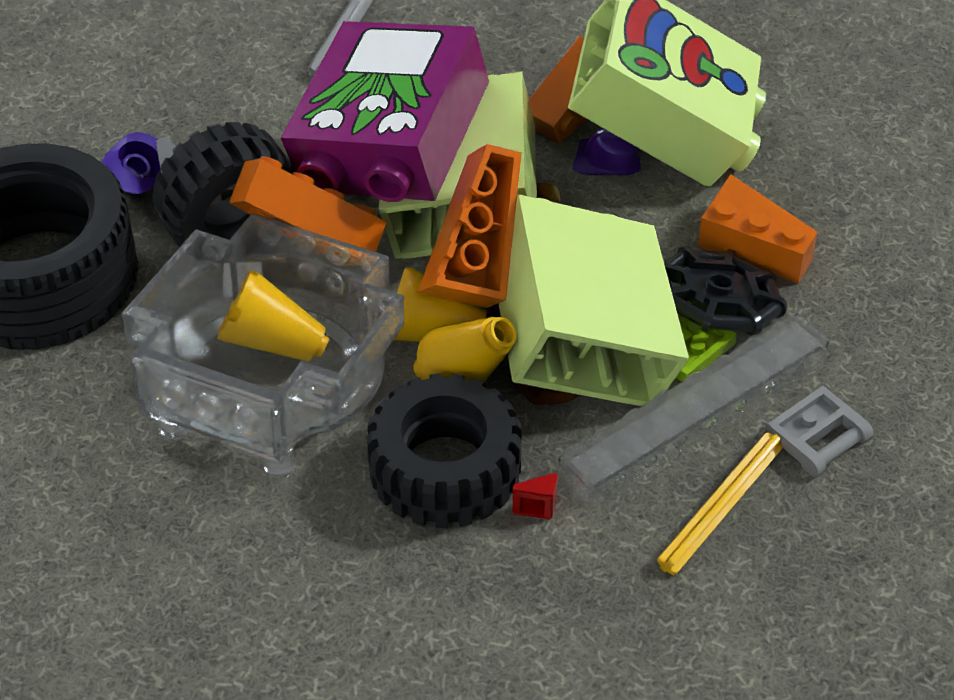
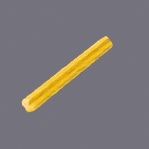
M767 432L761 436L658 556L657 562L662 571L668 572L671 575L677 574L783 448L780 443L781 438L777 434L773 435Z

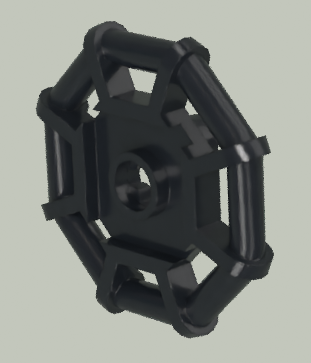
M684 246L678 249L677 254L664 261L677 313L701 326V331L707 333L709 329L746 332L749 336L758 335L761 333L762 327L775 318H781L787 311L788 304L781 297L775 283L776 275L771 270H762L734 255L735 251L728 249L727 252L701 251ZM671 282L678 283L680 286L673 288ZM756 306L763 309L756 312L752 307Z

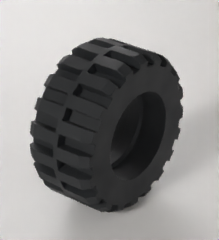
M226 122L225 126L213 124L207 126V130L202 133L199 131L189 135L190 139L184 144L179 143L173 148L174 154L170 158H165L160 167L162 173L156 176L153 204L156 207L159 219L183 253L188 254L194 260L205 261L209 264H220L221 261H238V258L245 256L248 259L256 255L255 251L262 247L266 249L273 244L271 241L273 238L283 234L279 230L281 224L277 221L275 225L266 224L229 203L231 196L220 203L211 205L220 193L237 183L245 161L260 159L261 156H266L279 161L282 164V170L290 174L296 172V168L265 130H261L249 123L241 125L240 122Z
M442 373L431 374L430 379L421 380L418 377L407 382L408 386L405 388L398 386L388 394L389 400L384 398L380 401L367 427L370 480L373 488L377 490L378 498L386 506L392 503L393 513L403 519L409 514L412 516V523L425 526L427 521L436 522V528H448L449 522H459V526L462 527L471 525L472 518L475 516H479L481 520L493 514L494 505L502 508L508 502L509 492L513 493V485L519 483V474L521 473L522 428L520 420L516 418L517 412L512 404L508 401L504 402V396L492 387L488 390L487 384L475 378L473 381L465 380L464 375L453 374L452 377H442ZM439 437L462 439L478 448L471 455L451 462L427 460L412 452L419 444Z

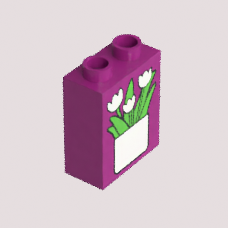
M343 21L281 136L288 158L296 168V172L311 177L314 180L313 185L323 190L330 188L343 194L374 196L386 202H399L403 199L435 201L489 84L475 27Z

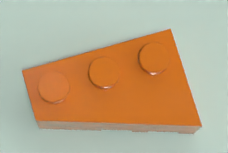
M581 35L529 99L535 131L557 143L571 135L577 127L587 120V118L568 108L584 37Z
M730 174L701 217L698 247L714 252H727L728 249L735 251L734 255L762 270H771L776 276L799 284L813 260L817 231Z

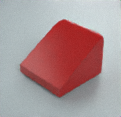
M547 474L514 484L512 512L516 515L548 520L553 518L558 492V474Z

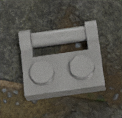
M821 386L767 424L766 433L777 434L781 438L780 443L783 449L798 460L802 468L814 478L826 470L828 463L856 443L863 444L873 436V429L869 422L824 386ZM840 425L848 429L817 452L810 447Z

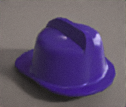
M601 128L591 138L580 140L572 170L586 175H632L642 170L639 148Z
M141 132L130 133L121 138L105 154L102 163L115 174V177L120 181L123 192L133 195L144 194L154 187L157 174H161L156 143L158 139L156 137Z

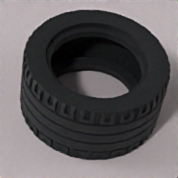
M39 143L19 144L0 148V244L14 237L38 231H64L79 235L62 249L40 258L15 262L0 261V347L11 350L46 349L87 336L116 315L117 311L125 305V301L129 299L130 292L135 287L138 260L128 207L120 181L98 159L72 147Z

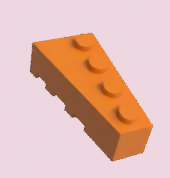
M486 144L467 156L417 294L488 308L506 300L522 152Z
M261 156L260 159L244 162L229 201L231 205L266 224L275 225L277 221L281 224L279 227L281 233L301 240L309 239L307 243L308 248L319 253L323 251L331 254L330 260L335 263H372L387 221L375 216L376 210L363 204L353 205L345 201L346 196L343 193L334 189L325 188L323 190L313 185L314 180L307 175L297 172L290 174L282 170V164L275 159Z

